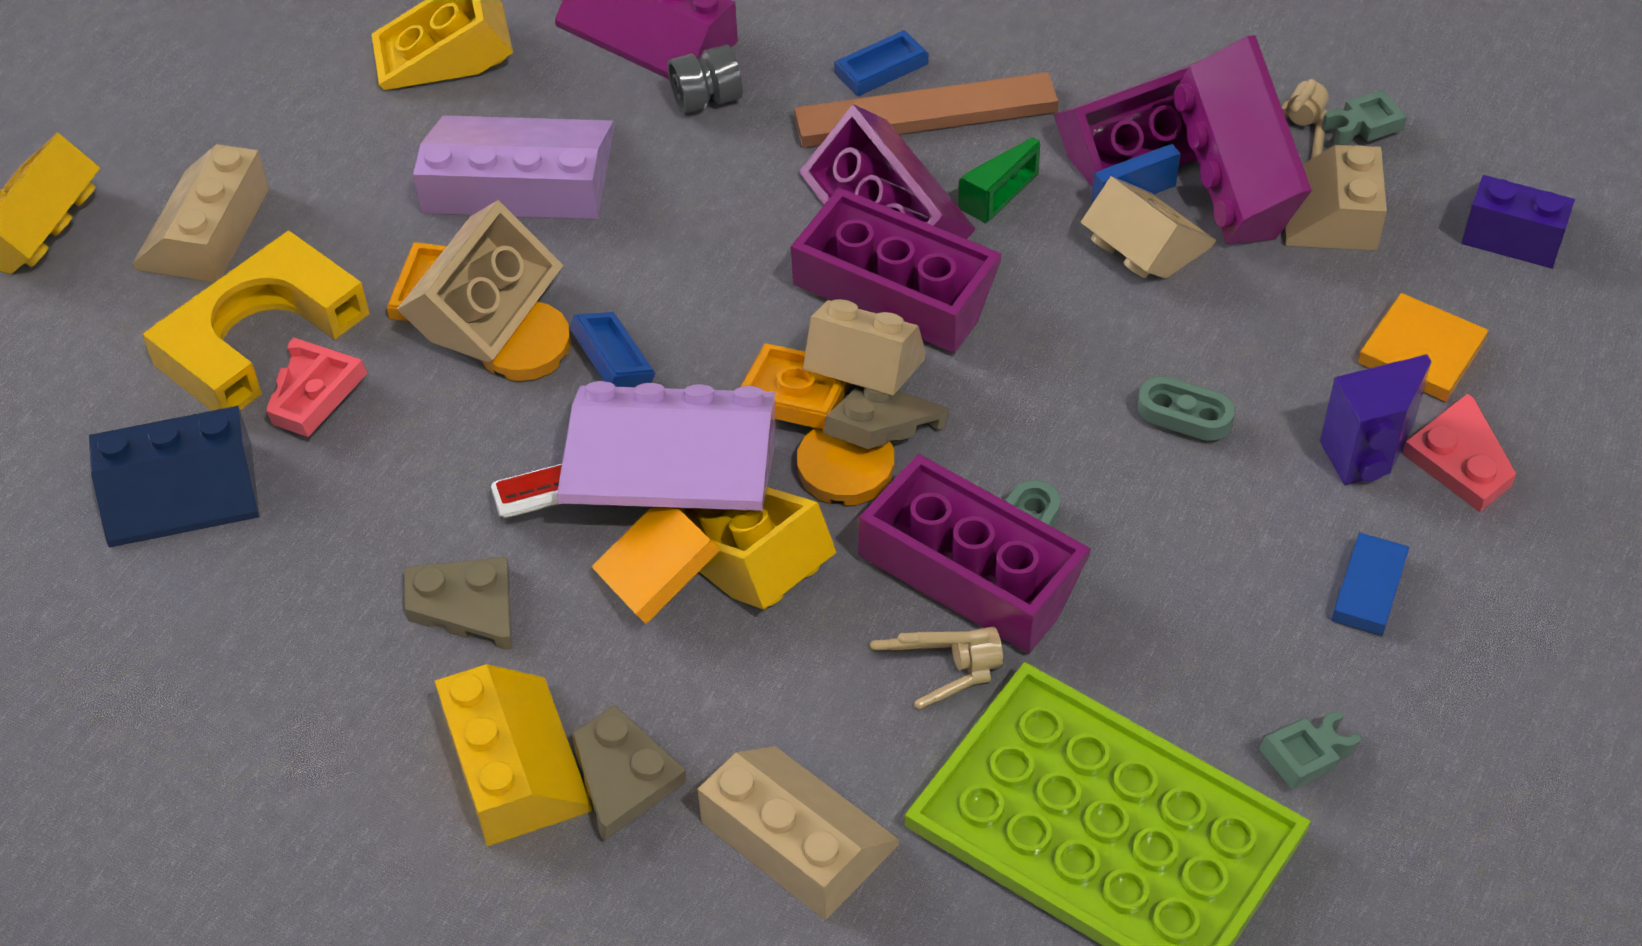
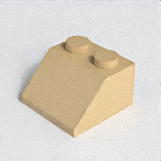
M1334 145L1305 162L1303 167L1312 191L1284 228L1285 246L1378 250L1387 213L1381 147Z
M1110 176L1080 222L1094 232L1090 239L1096 245L1112 254L1115 250H1118L1127 257L1123 264L1143 278H1147L1150 273L1167 279L1212 248L1216 242L1215 238L1153 193Z
M827 300L810 318L803 369L894 396L924 362L926 351L919 326L904 322L903 318L899 315L888 312L876 314L858 309L855 303L847 300Z

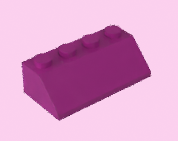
M562 0L555 18L556 27L669 79L667 67L669 59L691 53L699 59L703 50L724 44L732 47L738 42L736 4L732 0Z
M1256 35L1246 36L1190 65L1174 91L1175 106L1183 116L1187 128L1188 144L1195 151L1200 166L1201 182L1208 189L1214 207V220L1217 226L1221 227L1226 244L1275 240L1312 191Z
M1190 65L1053 114L1067 157L1092 187L1095 172L1173 144L1180 152L1179 165L1197 159L1195 151L1188 144L1187 128L1183 116L1177 110L1174 102V91Z
M854 104L799 171L824 205L839 187L965 239H968L976 230L886 119Z
M839 187L790 246L793 285L831 301L837 299L851 301L858 306V309L872 313L888 312L899 315L903 318L904 322L919 326L922 340L952 353H956L978 323L1002 256L997 251Z
M919 453L859 516L858 556L983 628L994 626L1000 638L1028 654L1058 620L1091 551L1090 547Z

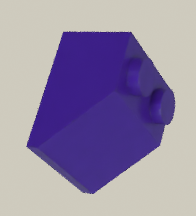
M1483 175L1471 207L1461 244L1553 269L1575 199Z
M1427 354L1334 377L1320 443L1344 486L1360 481H1375L1391 473L1415 423L1432 362Z

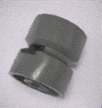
M728 44L703 50L699 59L691 53L668 60L667 67L670 85L677 106L683 114L706 108L710 99L716 104H722L742 98L743 86L740 70L735 55Z

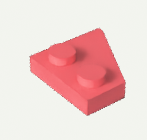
M293 338L287 347L291 355L288 367L280 368L276 380L277 389L270 397L266 412L272 425L309 437L368 373L362 359Z
M1468 393L1405 442L1402 453L1479 512L1511 488L1516 477L1514 468L1479 406Z

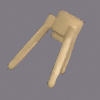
M1313 79L1298 84L1290 100L1285 101L1282 105L1285 118L1290 117L1295 124L1306 126L1314 123L1316 125L1311 159L1322 153L1325 131L1321 126L1324 115L1327 113L1324 108L1329 99L1326 88Z
M994 626L970 631L900 633L897 638L873 640L869 644L870 649L874 651L952 647L956 668L958 670L967 669L969 674L915 700L914 706L919 710L973 685L991 682L990 670L999 669L1003 665L1002 644L999 633Z

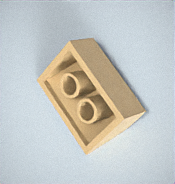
M216 144L186 169L132 263L134 270L208 282H216L223 277L269 191L259 151Z
M497 200L469 217L397 310L430 342L479 360L490 362L494 360L564 265Z
M776 746L735 752L697 789L702 824L825 921L899 845V839Z

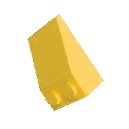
M424 0L371 34L378 82L383 90L478 75L491 66L499 65L506 57L513 53L501 0Z
M767 487L763 511L678 508L720 549L699 572L731 598L763 610L779 602L787 591L802 579L816 573L820 565L837 553L818 502Z

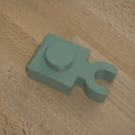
M1379 90L1346 101L1344 110L1334 109L1328 111L1324 115L1321 128L1324 131L1338 128L1334 139L1336 145L1348 144L1352 141L1353 136L1358 134L1368 142L1402 131L1407 116L1383 90Z
M1335 711L1327 714L1317 729L1305 717L1265 736L1259 750L1290 788L1295 790L1332 772L1341 758L1348 757L1354 752L1362 736L1359 733L1352 734L1349 737L1338 735L1334 730L1338 728L1344 715L1340 711Z

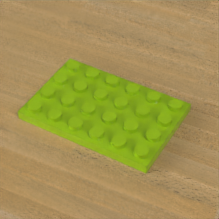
M1025 661L906 812L904 818V826L1102 946H1234L1304 840L1311 824L1309 819Z

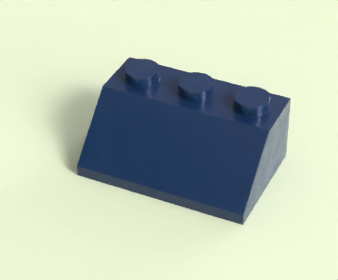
M239 406L89 435L91 476L109 548L260 517L251 441Z

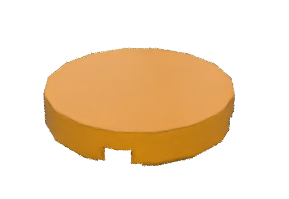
M536 302L494 360L490 362L482 361V363L491 373L495 374V370L498 373L504 374L505 379L513 381L536 380L548 375L560 366V360L565 354L568 356L571 350L569 324L560 311L549 304Z
M814 428L804 436L797 450L798 477L803 487L818 500L830 504L831 500L843 501L844 506H850L875 499L890 484L892 473L895 469L894 447L890 441L884 445L866 449L824 434L823 429Z

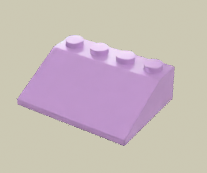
M442 116L421 142L413 172L421 213L474 215L499 200L517 217L598 219L614 132V121Z
M597 381L586 386H580L571 408L557 492L558 503L763 511L775 450V392H763L761 388L754 386H743L736 388L734 391L714 390L711 386L702 384L691 385L685 389H668L657 383H643L636 387H615L613 383Z

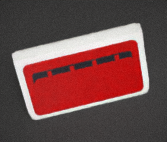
M562 464L493 482L491 489L499 518L506 519L562 504L558 503L557 500Z

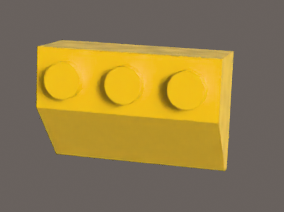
M58 132L30 156L0 190V272L12 274L24 263L29 267H33L49 248L43 243L47 236L51 233L56 237L72 219L73 216L67 212L72 204L75 203L79 207L96 188L90 181L101 168Z
M485 664L434 681L487 847L593 811L545 677Z

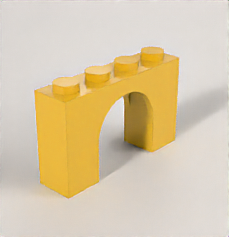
M288 230L164 319L158 321L154 326L142 333L153 365L208 409L213 411L239 406V409L242 410L262 395V391L252 362L224 342L225 336L236 323L261 311L286 310L301 315L332 339L336 340L370 313L362 282Z

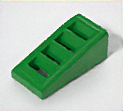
M1032 137L964 174L959 179L958 207L960 210L985 224L990 221L1039 174L1040 140Z

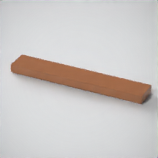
M1045 72L794 107L795 122L802 148L820 146L853 104L886 119L898 134L1055 113L1058 112V98L1049 73Z

